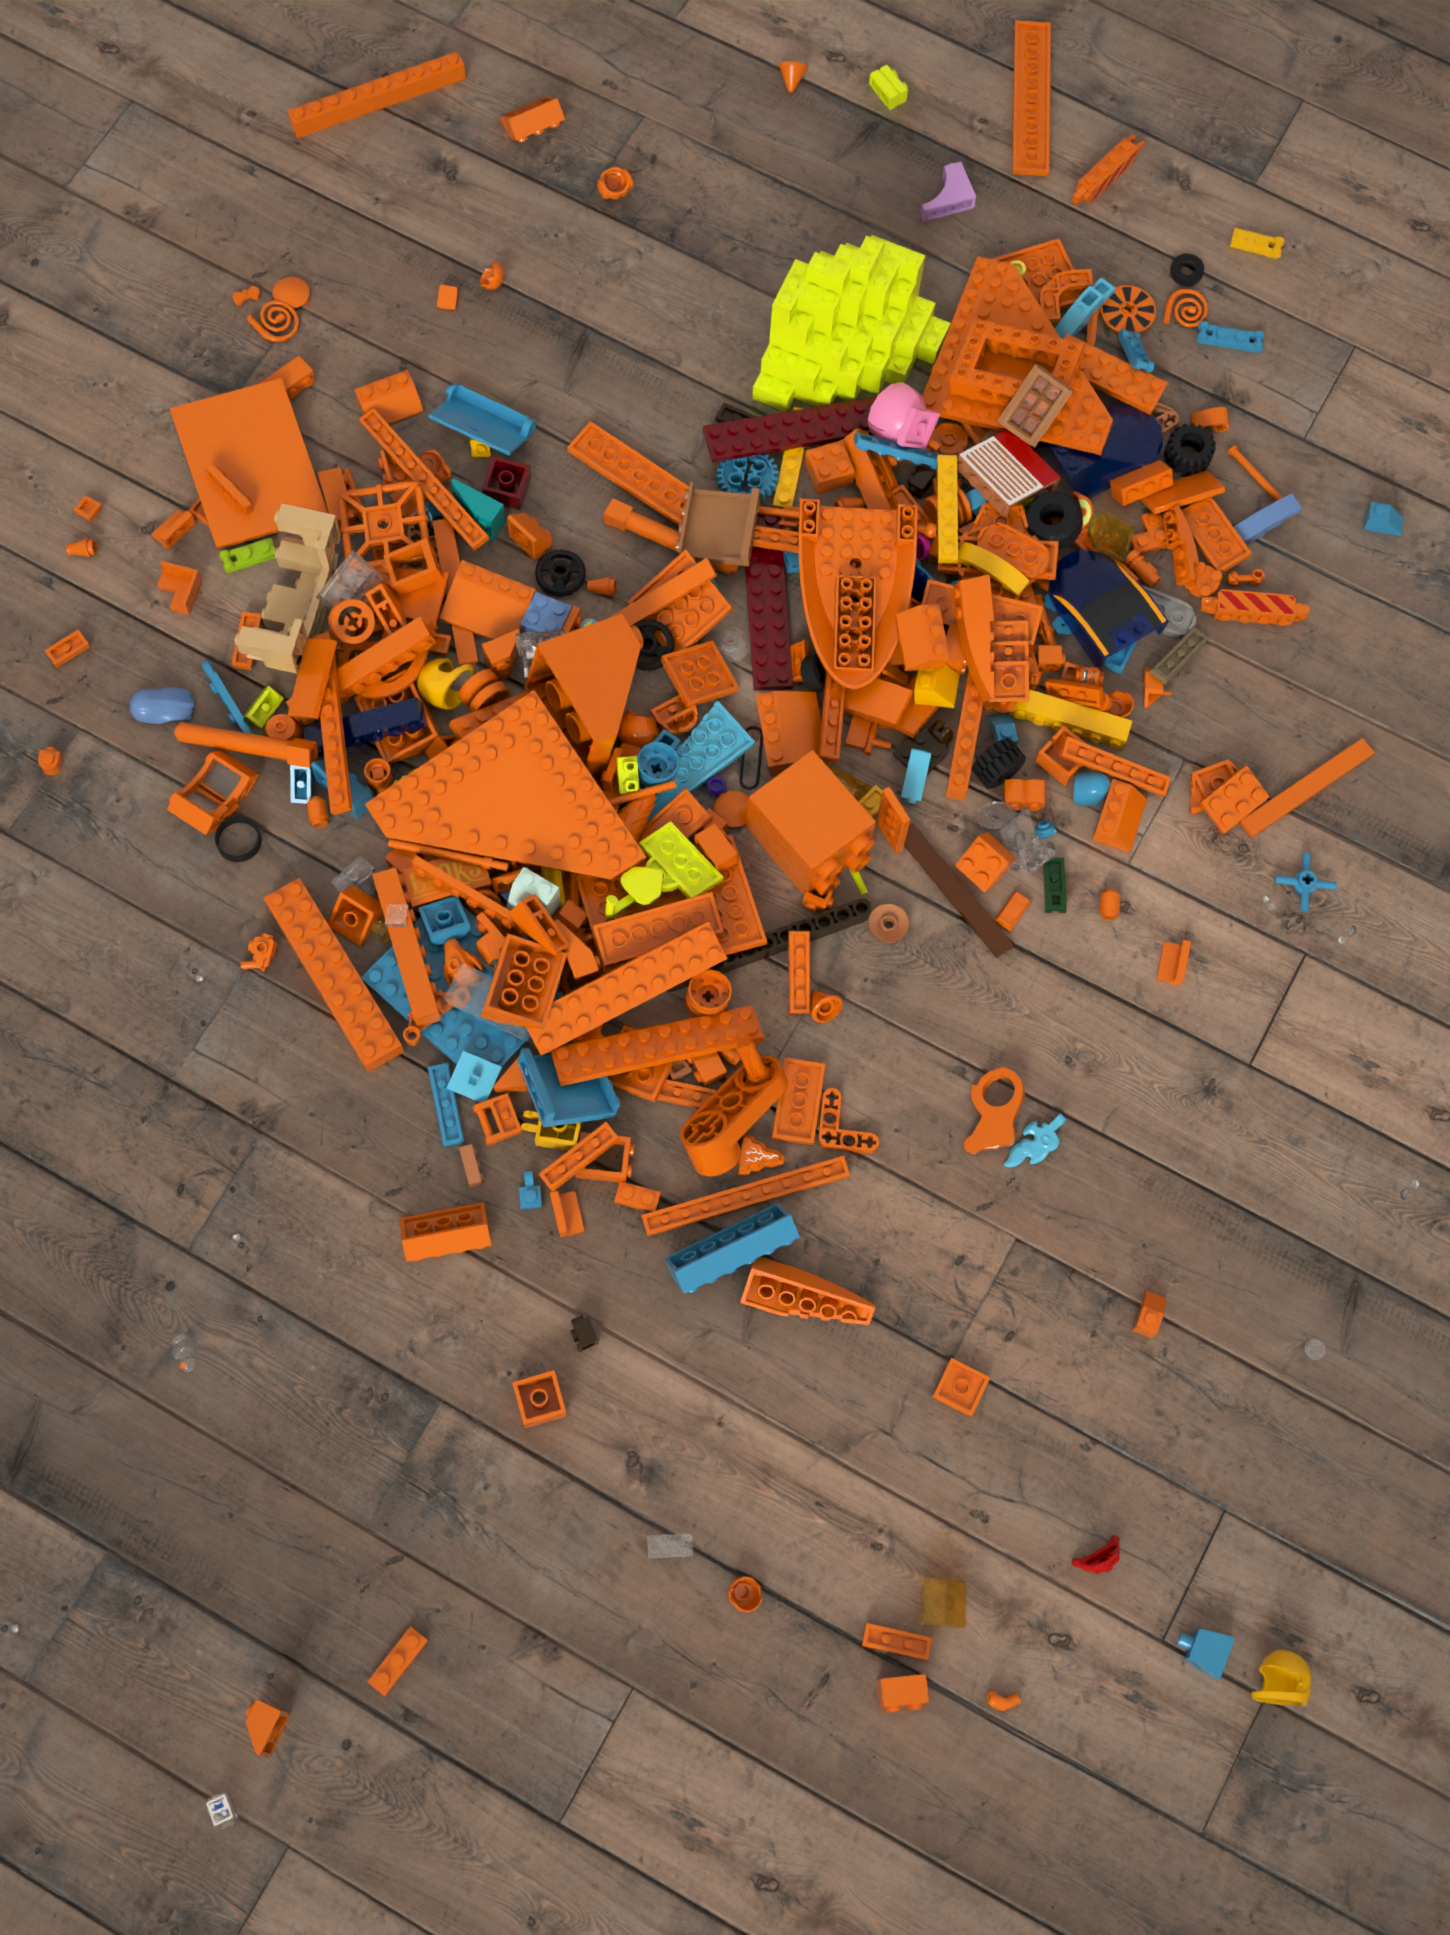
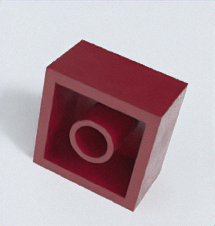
M493 456L482 487V493L502 503L503 506L521 510L531 480L530 465Z

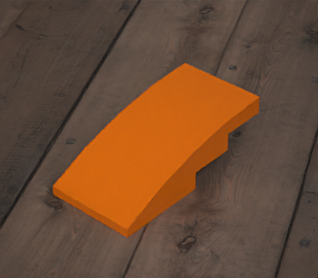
M1029 620L990 622V632H994V640H991L990 651L994 652L991 670L994 671L995 698L989 702L1029 701Z
M876 678L872 683L857 690L846 688L844 712L850 715L861 716L865 721L897 726L913 691Z

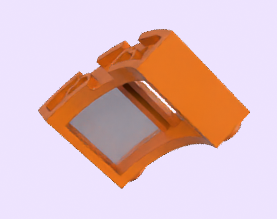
M221 749L210 752L205 759V764L191 782L170 796V804L167 810L203 834L208 835L217 830L221 821L225 818H230L240 807L237 803L244 796L247 797L260 774Z

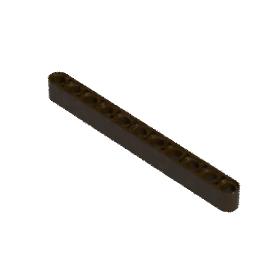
M857 899L765 933L767 942L772 947L765 948L759 946L751 948L750 950L753 952L751 955H745L743 951L726 955L733 957L734 960L732 962L724 960L715 965L711 970L724 974L788 950V941L781 939L783 935L788 936V931H800V929L806 928L810 931L811 942L863 923L869 918L871 904L866 899ZM864 908L866 912L859 913L856 909ZM845 915L848 919L840 920L837 916ZM824 921L828 923L829 926L821 927L819 925V922ZM692 978L670 988L667 991L675 992L677 990L688 987L690 980Z

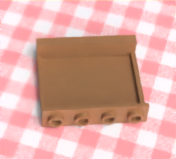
M690 482V487L685 492L687 504L682 508V518L684 520L683 523L679 524V535L681 537L680 540L676 541V551L679 552V555L686 549L696 561L708 558L711 563L749 566L761 500L760 489L752 488L751 494L694 489V483Z

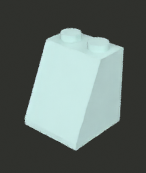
M523 867L512 884L506 908L511 911L520 901L535 894L551 918H553L561 906L559 887Z

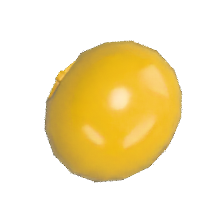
M432 659L424 665L417 678L418 692L426 702L444 710L454 709L462 701L458 696L459 691L452 690L450 685L463 672L470 670L471 678L476 674V670L469 664L462 665L453 670V664L450 659Z
M1282 1649L1270 1652L1263 1659L1259 1667L1260 1673L1264 1676L1263 1687L1261 1691L1251 1692L1252 1699L1268 1704L1306 1706L1312 1688L1310 1666L1299 1654Z

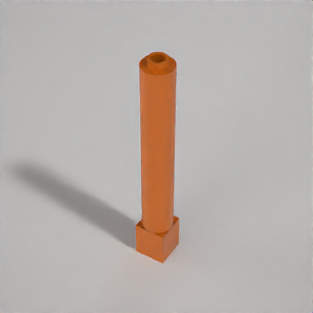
M613 498L604 512L605 524L623 532L627 529L676 551V541L680 540L681 537L679 531L633 511V507ZM711 563L714 569L729 576L732 573L735 574L739 565Z
M180 722L174 730V735L179 742L287 760L289 765L310 768L311 763L318 761V742L299 738L290 741Z

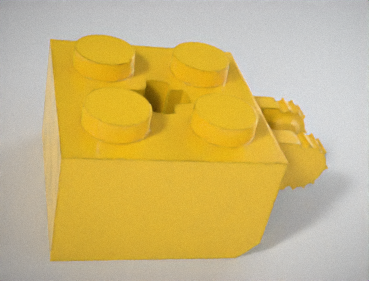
M524 1111L523 1116L525 1118L538 1120V1125L529 1123L521 1125L522 1130L536 1133V1146L569 1151L579 1143L583 1122L564 1124L563 1128H557L556 1126L543 1127L537 1112Z

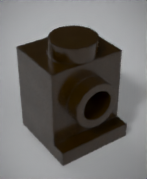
M917 465L915 474L912 473L907 481L909 493L913 497L916 496L921 499L931 486L935 473L922 465Z
M579 1316L571 1320L573 1329L570 1332L574 1342L579 1341V1344H576L578 1352L599 1344L588 1316L585 1318Z

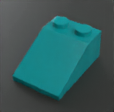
M453 478L451 481L453 497L482 528L489 539L494 542L505 525L503 504Z

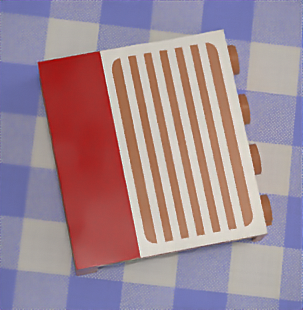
M1008 429L962 452L957 459V471L1004 518L1008 516L1011 506L1045 488L1048 492L1056 491L1061 478L1025 441Z

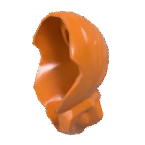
M435 450L421 453L418 458L441 484L451 480V469L445 464L444 459Z

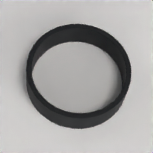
M235 816L228 818L218 826L215 832V844L219 853L225 859L232 862H244L253 858L261 847L262 840L259 829L252 820L246 817ZM235 823H245L257 831V842L252 850L239 856L229 855L222 851L219 847V838L224 829Z

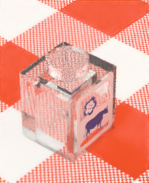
M229 1791L222 1792L204 1801L213 1828L227 1829L234 1825L233 1820L239 1818Z

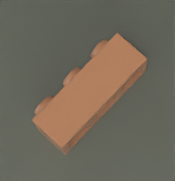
M472 1144L459 1147L469 1187L483 1185L482 1180H484L482 1172L479 1173L478 1169L481 1168L480 1162L475 1158L477 1155L476 1148H473Z

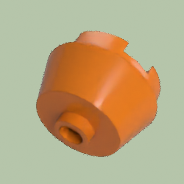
M277 714L268 720L263 730V736L292 741L295 738L302 739L303 729L294 718L285 714Z

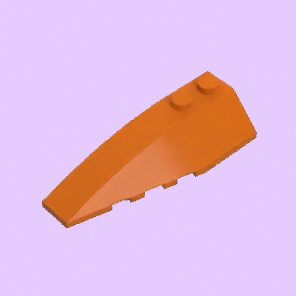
M990 575L961 580L956 583L952 588V598L955 600L954 617L957 619L960 642L967 666L983 702H988L995 698L994 671L991 670L994 652L990 651L991 640H994V632H990V621H994Z
M761 1256L752 1263L740 1301L742 1304L779 1316L799 1315L800 1318L805 1319L818 1317L825 1321L838 1319L844 1323L863 1325L870 1324L876 1305L837 1284L798 1268Z

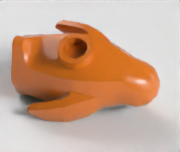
M455 938L447 940L444 943V976L448 986L452 987V979L458 988L469 990L479 985L481 981L475 965L482 971L483 966L480 960L471 952L466 951Z

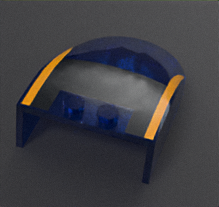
M1079 550L1069 553L1057 563L1056 580H1049L1048 591L1052 604L1094 666L1101 669L1108 657L1153 631H1156L1158 635L1162 634L1169 623L1162 610L1143 586L1114 560L1103 553L1092 550Z

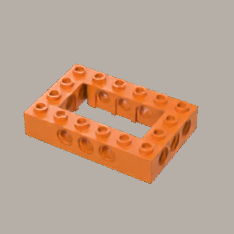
M974 318L950 377V393L1007 407L1024 380L978 370L981 360H984V352L987 345H989V350L996 354L999 352L1011 355L1013 358L1020 357L1028 359L1030 362L1037 361L1055 367L1052 375L1072 389L1084 358V343ZM1035 383L1032 389L1041 395L1046 386ZM1052 385L1044 398L1053 403L1060 390ZM1029 392L1021 406L1030 411L1038 398ZM1041 401L1033 413L1044 416L1049 406ZM1066 403L1056 416V419H1061Z

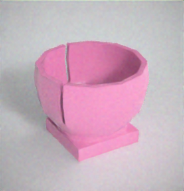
M899 382L889 385L879 393L871 406L868 426L870 433L875 437L893 441L905 447L926 449L940 413L927 409L924 397L910 385Z

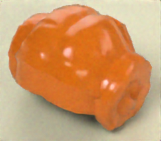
M612 167L603 171L600 179L597 181V187L603 199L618 200L620 197L623 198L628 194L629 190L634 187V182L627 169Z

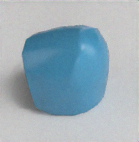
M1097 771L1076 773L1074 803L1079 806H1092L1101 803L1111 785L1109 778L1104 773Z

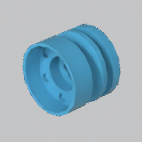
M651 742L639 751L637 760L640 789L675 780L679 767V757L671 746L662 742ZM669 790L656 793V795L663 794Z

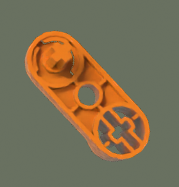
M746 1036L744 1039L739 1038L735 1042L743 1065L723 1083L681 1128L679 1135L681 1142L696 1172L700 1175L708 1177L718 1176L732 1169L741 1158L742 1150L738 1140L787 1089L788 1079L780 1061L773 1056H760L751 1036Z

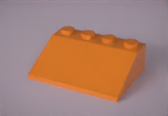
M461 560L439 619L493 640L516 629L520 631V623L532 601L535 589Z
M405 669L383 682H393L399 677H401L407 670ZM416 681L402 692L387 698L369 699L359 695L354 697L382 759L388 764L426 753L425 751L438 736H442L425 700L418 692Z
M772 691L756 694L770 776L779 775L812 750L817 755L819 754L821 717L816 692ZM822 760L826 766L829 765V761Z
M507 934L480 1017L501 1024L544 1030L568 953L561 951L554 955L541 944Z

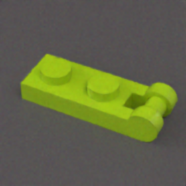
M270 537L230 551L223 550L219 553V557L224 562V571L231 573L274 559L275 547Z

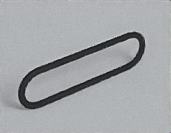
M750 726L745 730L748 732L751 729H756L760 732L756 784L752 787L743 784L745 753L741 757L739 781L741 786L747 790L756 788L760 778L763 734L762 730L756 726Z

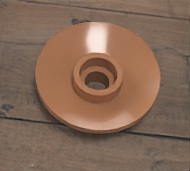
M883 904L872 911L868 925L870 932L876 939L885 943H894L901 940L907 934L909 918L906 912L899 906ZM889 923L892 927L888 929L884 925Z

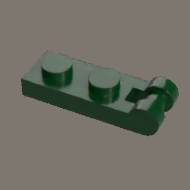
M1044 858L1045 913H1052V911L1066 913L1064 858ZM1052 898H1059V903H1052Z

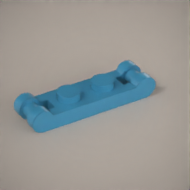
M1205 321L1198 324L1199 333L1196 339L1198 343L1255 353L1263 351L1264 344L1262 341L1265 337L1263 331L1252 332L1210 325Z
M1121 329L1118 339L1132 368L1136 370L1141 368L1145 372L1151 373L1154 369V361H1150L1140 341V333H1129L1128 330Z

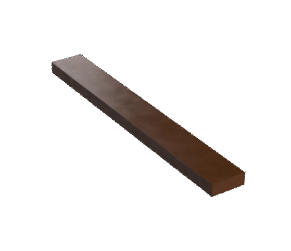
M911 823L904 844L905 848L996 958L1000 957L1013 947V943L918 828Z

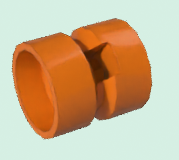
M375 758L366 763L364 774L367 785L372 792L382 793L391 787L393 777L390 766L385 760Z

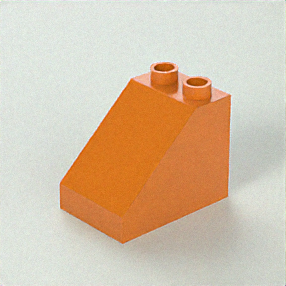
M623 614L538 643L525 684L527 693L535 690L593 778L602 776L619 731L639 652L643 647V637L640 630L636 626L630 627Z

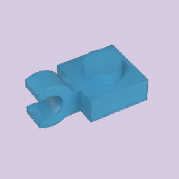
M524 1171L525 1187H519L521 1210L542 1208L540 1186H534L533 1172Z

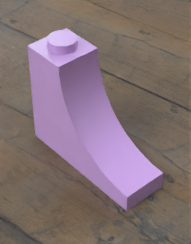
M962 162L950 163L944 166L942 175L944 188L935 199L922 204L920 217L923 222L974 208L976 195Z

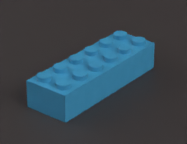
M776 1203L664 1258L673 1281L684 1294L692 1293L706 1283L715 1282L718 1277L724 1274L735 1272L738 1267L744 1264L755 1262L756 1258L762 1255L772 1254L777 1248L792 1244L800 1236L791 1214L779 1203Z

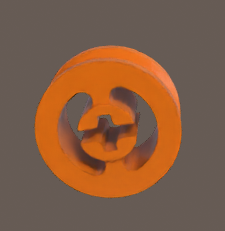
M355 599L344 600L337 603L331 609L328 617V626L332 635L340 642L356 644L370 637L374 630L375 618L370 607L364 602ZM353 607L358 610V614L352 612L342 616L341 625H339V615L345 608ZM349 618L355 619L353 622L354 626L348 625ZM362 619H364V628L360 634L354 637L345 634V630L355 631V627L360 628Z

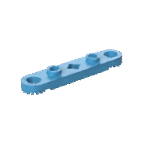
M209 660L202 662L201 666L211 682L209 687L213 694L218 693L230 713L227 716L232 725L237 724L241 732L253 734L218 674L212 669L213 666Z

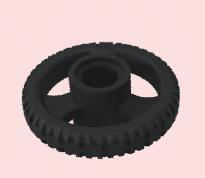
M557 549L548 552L540 558L536 565L535 577L538 585L544 592L556 597H564L574 594V592L582 587L586 577V569L583 561L577 554L568 550ZM555 558H566L571 560L572 562L568 564L565 560H556L554 562H552L551 560ZM542 571L551 572L553 586L548 585L544 581ZM579 573L576 582L569 587H565L570 582V574Z
M644 620L635 624L634 626L645 633L642 635L643 647L640 649L636 668L645 671L661 668L663 666L660 660L662 655L674 651V638L671 631L663 623L656 620ZM656 629L664 633L667 646L661 647L660 642L654 637ZM652 641L653 646L650 649H645V645ZM643 654L647 657L659 656V660L653 663L640 662L639 658Z

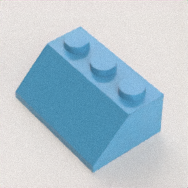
M324 758L314 761L310 765L315 780L328 792ZM351 773L349 774L353 810L349 812L358 819L368 810L365 803L373 799L374 793L369 787H363L359 783L360 780L357 776Z

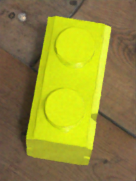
M885 65L870 74L869 85L888 109L891 110L897 107V105L906 102L909 91L908 86L905 82L899 80L898 74L894 69L891 70L888 65Z

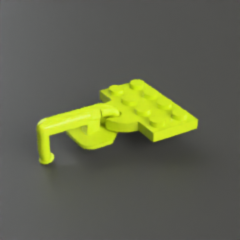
M670 821L639 842V847L650 859L647 861L646 867H633L621 876V885L629 894L619 901L613 895L607 896L605 917L608 920L612 919L636 902L642 905L650 904L660 897L661 892H671L679 889L688 899L703 895L722 882L723 876Z

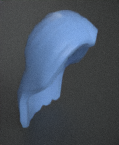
M147 688L137 691L132 696L129 707L130 713L135 720L150 724H162L174 720L191 721L194 701L190 697V691L184 688Z

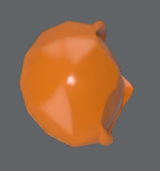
M627 709L626 713L622 716L618 731V737L622 743L638 746L641 749L653 742L660 734L654 717L636 714L631 709Z

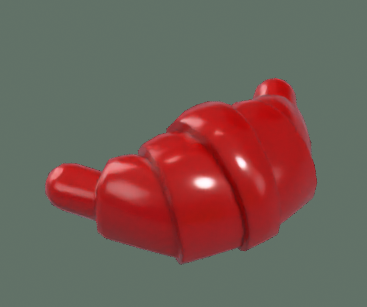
M1117 1535L1111 1536L1110 1542H1107V1545L1087 1557L1084 1556L1082 1559L1074 1558L1072 1565L1088 1572H1095V1574L1112 1571L1113 1566L1120 1560L1119 1537Z

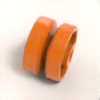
M484 669L464 683L458 696L463 704L469 707L470 712H474L509 698L510 690L503 682H499V677L493 670Z

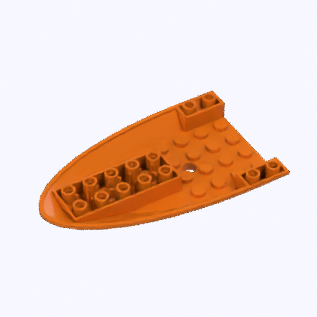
M800 498L798 556L805 618L814 648L825 670L837 683L847 689L857 690L872 683L882 673L898 644L899 636L895 615L908 610L916 563L918 505L898 504L897 510L820 506L819 499ZM858 561L861 566L857 569L852 568L850 562ZM851 598H857L859 602L853 603ZM850 635H856L858 640H851Z

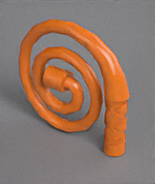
M1192 289L1174 291L1166 301L1162 322L1164 324L1170 323L1175 299L1181 294L1190 293L1202 301L1204 305L1203 316L1195 323H1187L1180 318L1178 309L1185 302H1192L1198 309L1194 317H1188L1185 311L1195 314L1196 307L1191 305L1183 307L1181 316L1185 320L1191 322L1201 316L1202 306L1193 298H1184L1178 301L1174 307V315L1181 325L1188 328L1197 327L1199 322L1205 320L1208 313V304L1204 296Z
M278 300L267 302L262 307L260 312L261 322L270 331L280 332L287 329L291 323V315L285 308L279 306L272 307L267 314L268 320L276 324L281 323L286 318L282 313H279L273 319L271 317L274 311L283 312L287 317V322L282 327L270 326L264 317L265 310L269 306H284L293 314L295 321L294 328L289 334L274 336L262 327L252 315L246 318L247 322L257 330L261 337L272 342H284L292 338L299 326V318L296 311L289 304Z

